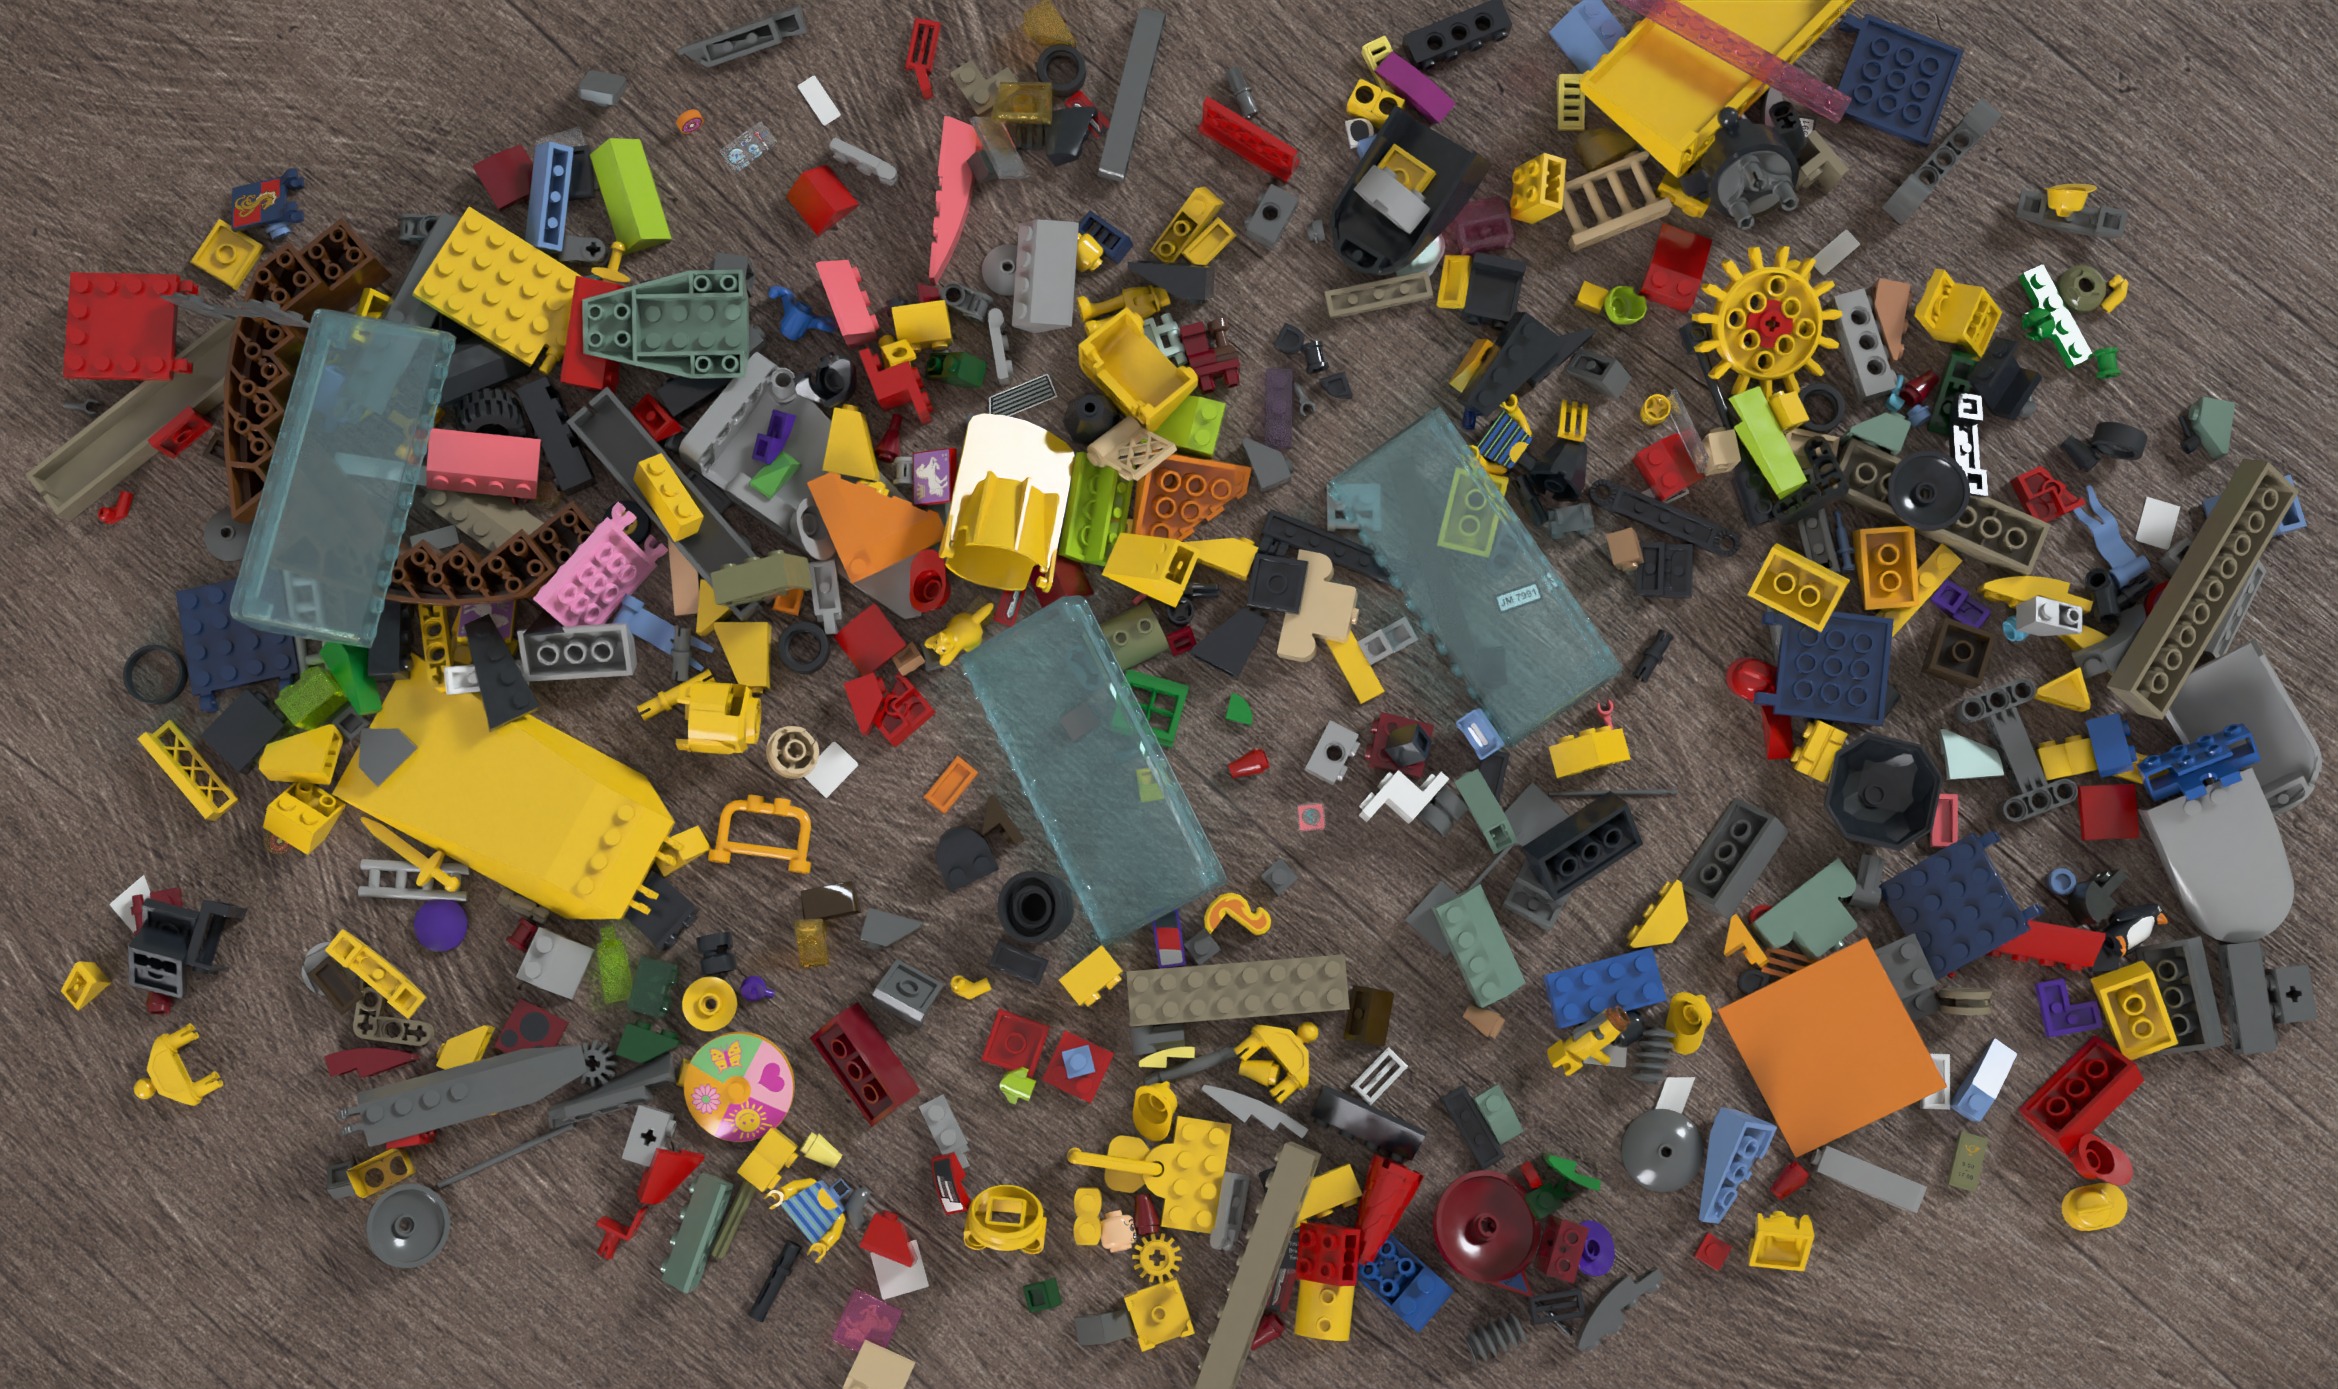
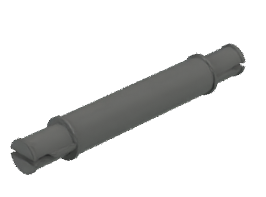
M1237 1046L1219 1049L1201 1057L1161 1071L1159 1070L1148 1077H1143L1145 1084L1150 1086L1154 1083L1170 1082L1233 1060L1234 1057L1240 1056L1239 1054L1236 1055L1233 1050Z

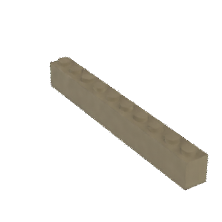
M1288 1142L1284 1146L1279 1147L1275 1156V1161L1278 1162L1274 1172H1270L1266 1180L1265 1187L1268 1188L1266 1196L1260 1199L1256 1208V1213L1259 1215L1256 1223L1251 1224L1246 1235V1239L1249 1240L1246 1250H1242L1236 1263L1239 1266L1238 1272L1229 1281L1227 1291L1230 1293L1227 1302H1223L1219 1308L1217 1317L1220 1318L1217 1328L1214 1327L1209 1335L1208 1343L1211 1344L1208 1353L1204 1354L1199 1362L1198 1369L1201 1372L1198 1380L1195 1379L1190 1389L1236 1388L1322 1154L1294 1142Z

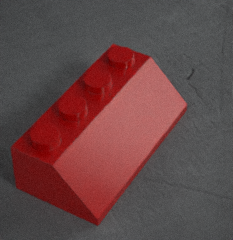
M576 276L560 382L593 392H601L608 387L614 394L616 393V386L619 383L620 362L583 353L582 299L626 287L615 283Z
M2029 921L2027 923L2031 928L2030 931L1984 956L2001 958V954L2012 955V961L2028 963L2029 958L2039 960L2038 965L2055 967V963L2066 965V970L2082 972L2083 968L2093 967L2105 940L2106 933Z
M2094 1035L2018 1111L2047 1142L2068 1156L2078 1146L2080 1138L2094 1131L2144 1082V1079L2136 1063Z

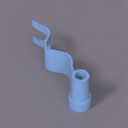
M2088 485L2085 488L2093 512L2102 520L2103 525L2096 519L2088 516L2081 507L2073 510L2078 520L2091 530L2095 546L2099 554L2112 568L2108 573L2116 582L2119 590L2128 585L2130 580L2149 570L2151 566L2145 556L2141 555L2137 558L2134 552L2125 544L2119 534L2115 517L2100 505L2092 486Z
M625 593L621 601L623 605L612 624L627 623L631 633L671 654V649L674 648V643L671 642V639H674V626L643 609L645 603ZM691 635V646L713 652L715 648ZM689 657V665L702 672L704 667L693 657Z

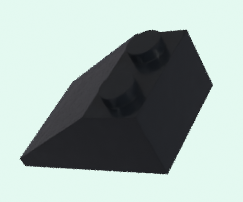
M1144 260L1128 262L1127 268L1177 298L1186 299V304L1206 303V299L1213 298L1215 265Z

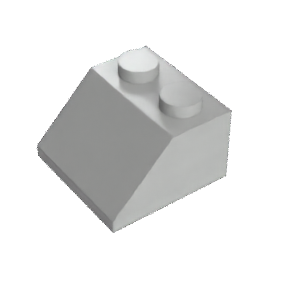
M539 927L516 977L539 988L573 1000L595 949L550 929Z

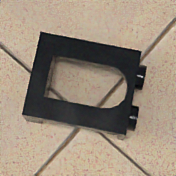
M203 899L184 964L192 965V971L207 975H218L219 971L229 972V967L214 964L213 961L226 918L245 919L247 908ZM213 913L202 952L198 957L210 914Z

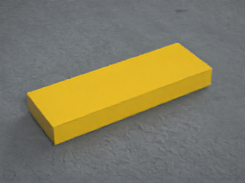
M1351 630L1348 642L1346 643L1324 639L1360 705L1385 692Z

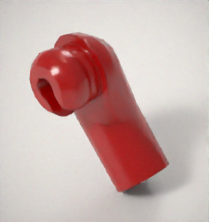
M121 491L117 505L110 508L102 507L98 511V518L106 524H113L126 518L134 494Z

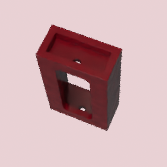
M1549 1214L1533 1267L1548 1276L1574 1283L1589 1228L1575 1221ZM1549 1240L1553 1241L1552 1246H1548L1547 1243Z

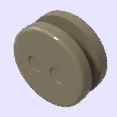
M1945 987L1940 989V997L1956 999V1003H1940L1939 1010L1942 1013L1956 1015H1988L1992 1013V1006L1990 1005L1992 991L1989 989L1972 987Z

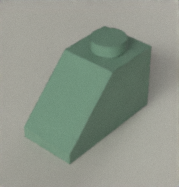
M2202 397L2190 407L2188 418L2191 420L2190 429L2200 438L2201 444L2212 459L2218 460L2228 454L2235 402Z
M1493 1084L1472 1097L1499 1145L1504 1144L1523 1132L1512 1106L1498 1084Z

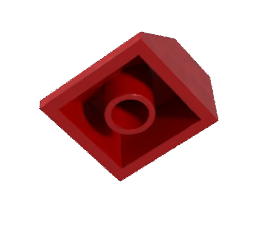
M1679 433L1660 439L1638 452L1632 459L1655 498L1662 502L1667 501L1706 478Z

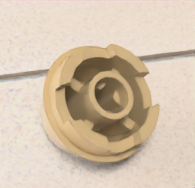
M786 726L776 730L771 735L767 743L766 755L770 767L776 773L786 778L798 779L805 777L815 768L819 757V747L817 741L813 739L806 729L797 726Z

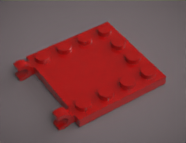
M70 272L63 377L67 379L173 381L174 373L193 374L192 362H188V359H175L178 306L160 297L161 295L172 296L174 292L186 296L188 294L198 296L199 285L194 284L190 280L180 281V276L177 274Z

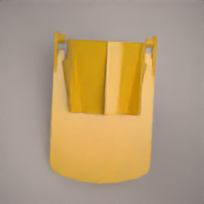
M980 414L971 418L967 425L949 515L939 550L940 558L944 559L945 556L947 557L945 565L949 570L965 580L982 586L1001 590L1022 591L1026 589L1033 566L1039 564L1040 572L1046 574L1045 578L1038 577L1036 586L1042 588L1043 592H1049L1053 582L1058 542L1075 460L1074 451L1065 441L1028 421L1009 416Z

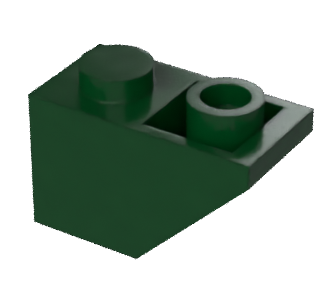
M965 352L930 353L924 378L962 388H981L987 362Z
M636 1020L635 1024H626L616 1055L639 1063H648L680 1047L683 1041L676 1039L677 1033L662 1029L661 1033L650 1030L651 1024Z

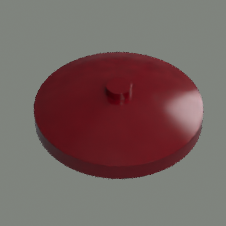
M1490 1170L1473 1171L1452 1181L1439 1196L1433 1213L1434 1238L1445 1261L1460 1275L1481 1283L1501 1282L1521 1273L1534 1258L1541 1236L1540 1220L1535 1219L1523 1197L1528 1192L1511 1177Z

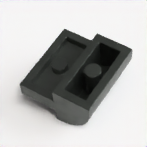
M2121 869L2106 870L2102 873L2096 872L2086 882L2076 883L2074 890L2068 895V908L2073 919L2080 926L2099 923L2117 905L2109 896L2128 876Z

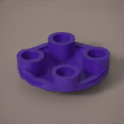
M432 899L426 902L418 910L414 919V932L418 941L425 948L433 951H448L452 948H457L464 939L468 929L466 910L453 900Z

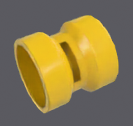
M1654 394L1642 405L1640 417L1647 425L1657 426L1669 415L1671 404L1665 396Z

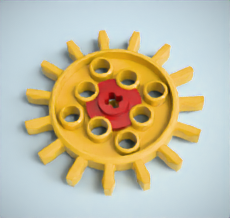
M1778 246L1773 267H1764L1760 247H1749L1750 270L1740 273L1732 260L1724 259L1721 265L1731 281L1723 291L1716 285L1702 284L1701 289L1707 295L1716 298L1717 301L1713 314L1703 312L1692 314V320L1699 323H1712L1713 338L1700 342L1694 346L1695 352H1709L1715 348L1717 349L1722 360L1709 372L1708 376L1711 379H1719L1729 368L1739 373L1731 392L1732 395L1745 392L1750 378L1759 379L1760 388L1767 402H1769V397L1772 395V380L1783 378L1788 393L1796 391L1799 394L1800 389L1794 373L1802 366L1815 376L1823 375V369L1811 356L1818 345L1827 349L1838 348V342L1832 338L1822 337L1821 333L1823 320L1842 317V311L1834 309L1822 311L1818 297L1835 286L1833 281H1823L1812 288L1805 280L1816 263L1815 259L1805 258L1797 270L1793 272L1786 269L1790 247ZM1774 279L1779 283L1778 290L1775 293L1772 292L1770 287ZM1756 295L1758 305L1755 309H1752L1750 299ZM1790 300L1793 304V309L1791 313L1787 314L1785 304ZM1735 311L1738 316V320L1736 324L1732 326L1730 324L1729 317L1731 313ZM1766 321H1769L1768 326H1765ZM1802 322H1805L1807 325L1804 335H1801L1799 332V326ZM1747 333H1750L1752 342L1746 347L1744 345V337ZM1784 338L1787 345L1785 350L1781 352L1778 344ZM1764 354L1766 364L1763 368H1760L1758 359Z

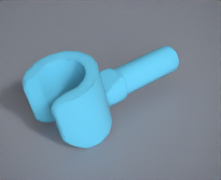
M1903 375L1897 376L1896 389L1892 391V394L1885 402V407L1895 413L1905 402V400L1898 396L1904 380Z

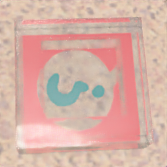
M1324 802L1296 805L1299 832L1326 830Z

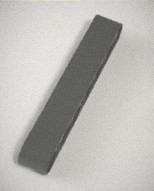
M1142 7L1139 9L1099 165L1098 177L1121 183L1125 181L1165 25L1166 13Z

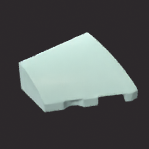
M1946 729L1939 730L1941 754L1945 756L1947 780L1995 778L2004 775L2002 762L1997 750Z

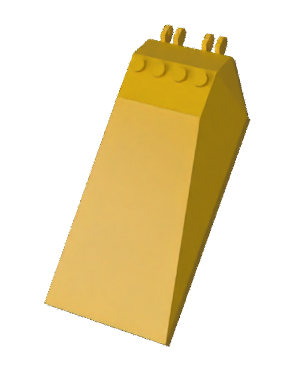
M411 653L413 669L410 671V679L395 681L382 704V710L377 713L369 728H398L418 749L388 779L377 787L359 768V745L332 795L437 851H443L445 855L565 919H623L630 906L648 915L651 909L647 905L634 900L637 892L640 891L651 899H657L658 893L642 885L656 857L672 866H675L677 863L674 857L660 852L665 842L678 851H683L685 845L668 837L675 821L647 776L529 714L489 732L480 691L451 695L446 694V692H438L429 684L425 659ZM442 671L441 679L437 680L440 684L443 683V679L445 678V675L442 673Z

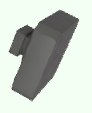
M595 70L588 71L578 86V97L594 101V105L608 107V105H616L626 90L627 78Z

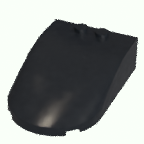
M1395 105L1333 207L1330 228L1332 229L1333 246L1337 254L1346 264L1368 275H1386L1403 269L1415 260L1456 218L1477 190L1492 164L1479 153L1466 150L1413 119L1404 110ZM1393 144L1405 150L1436 173L1421 193L1426 198L1423 203L1430 210L1410 234L1397 227L1353 190L1370 168L1380 163Z

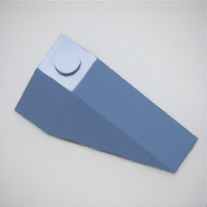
M1720 1108L1719 1113L1715 1116L1714 1125L1710 1132L1699 1220L1717 1224L1721 1222L1737 1197V1187L1744 1179L1748 1181L1752 1175L1749 1169L1756 1158L1762 1159L1766 1154L1777 1126L1739 1110Z

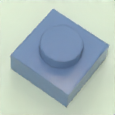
M1089 1045L1062 1052L1068 1079L1095 1072Z

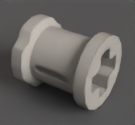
M894 458V463L897 465L896 479L893 480V485L912 488L913 458Z

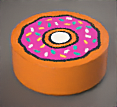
M692 109L682 113L678 117L676 125L681 133L689 134L699 129L704 119L698 110Z

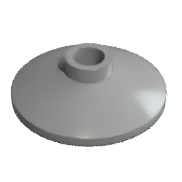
M1006 244L998 246L991 250L983 261L982 276L984 282L996 294L1014 296L1018 247L1016 245ZM1011 264L1013 267L1010 271H1004L1003 266Z

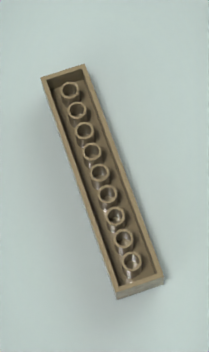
M2242 460L2108 682L2107 687L2137 714L2160 720L2164 718L2299 493L2268 461Z

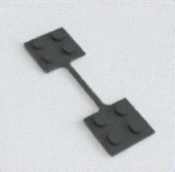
M174 292L172 296L161 295L160 297L205 318L235 321L236 317L234 316L264 317L280 325L312 328L313 325L304 321L303 315L289 310L284 312L280 310L281 306L268 300H264L263 303L254 299H248V302L236 301L235 305L246 309L243 310L224 308L216 304L207 305L203 303L204 299L194 294L185 296Z
M1532 782L1504 812L1518 842L1504 849L1468 889L1478 885L1514 845L1524 846L1570 816ZM1441 880L1405 921L1445 957L1451 950L1431 907L1457 895V893L1452 891Z

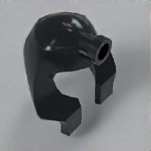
M833 351L819 359L821 363L818 364L815 384L811 381L812 373L809 371L793 378L795 392L798 395L821 402L828 408L848 401L853 396L857 385V372L854 363L844 356L835 355Z

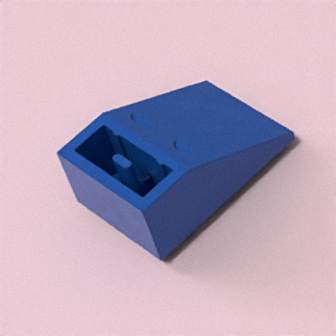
M1391 1234L1379 1249L1373 1262L1368 1261L1367 1265L1359 1263L1357 1267V1279L1418 1333L1454 1292L1447 1283Z

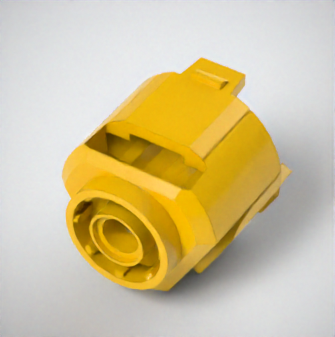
M696 681L694 685H680L677 703L685 704V720H688V739H676L678 750L732 754L743 753L748 749L749 744H757L761 725L760 698L752 697V691L747 685Z

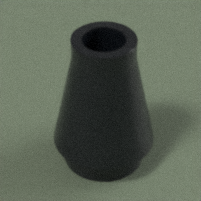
M2072 434L2060 446L2066 451L2078 469H2083L2087 473L2102 458L2098 454L2099 450L2075 438Z

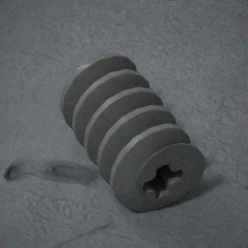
M1647 1026L1650 1030H1645L1643 1036L1648 1040L1638 1043L1645 1051L1636 1053V1056L1643 1061L1633 1065L1640 1073L1631 1074V1078L1661 1086L1658 1084V1081L1666 1080L1667 1077L1661 1074L1660 1070L1669 1069V1066L1662 1061L1672 1058L1670 1054L1665 1052V1049L1674 1048V1045L1667 1040L1668 1038H1675L1677 1034Z
M1512 1312L1508 1313V1322L1502 1316H1499L1497 1318V1326L1489 1320L1487 1321V1330L1481 1324L1477 1325V1334L1471 1328L1466 1330L1467 1338L1465 1340L1475 1364H1478L1477 1355L1479 1354L1485 1361L1488 1360L1489 1350L1495 1357L1498 1356L1499 1346L1505 1352H1509L1508 1343L1510 1342L1516 1349L1519 1348L1520 1338L1527 1345L1520 1322Z

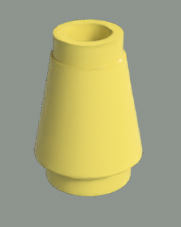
M811 1132L800 1148V1151L805 1154L804 1157L830 1166L833 1169L842 1157V1154L819 1133L816 1135Z

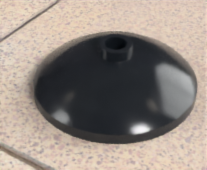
M1918 451L1902 459L1893 469L1887 487L1888 500L1897 517L1908 526L1922 531H1937L1952 525L1963 515L1970 499V484L1965 471L1952 457L1938 451ZM1921 490L1927 493V499L1920 496Z

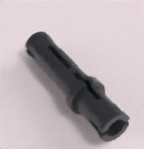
M786 1240L779 1257L771 1264L772 1270L755 1303L748 1312V1316L756 1321L764 1322L786 1277L790 1276L793 1272L791 1268L802 1250V1246L791 1240Z

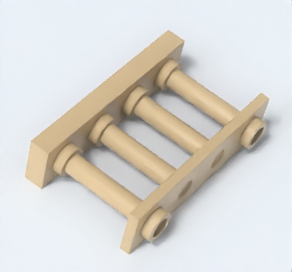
M1636 150L1625 155L1621 161L1568 182L1565 179L1563 207L1574 230L1568 242L1572 253L1669 214L1673 207L1669 197L1662 200L1659 197L1656 198L1641 165L1646 162L1649 152L1643 151L1639 153ZM1632 169L1646 200L1645 207L1637 210L1631 206L1618 177L1619 173ZM1608 178L1622 210L1621 216L1615 219L1607 216L1594 187V183ZM1581 188H1584L1598 220L1597 226L1590 229L1583 226L1569 194Z

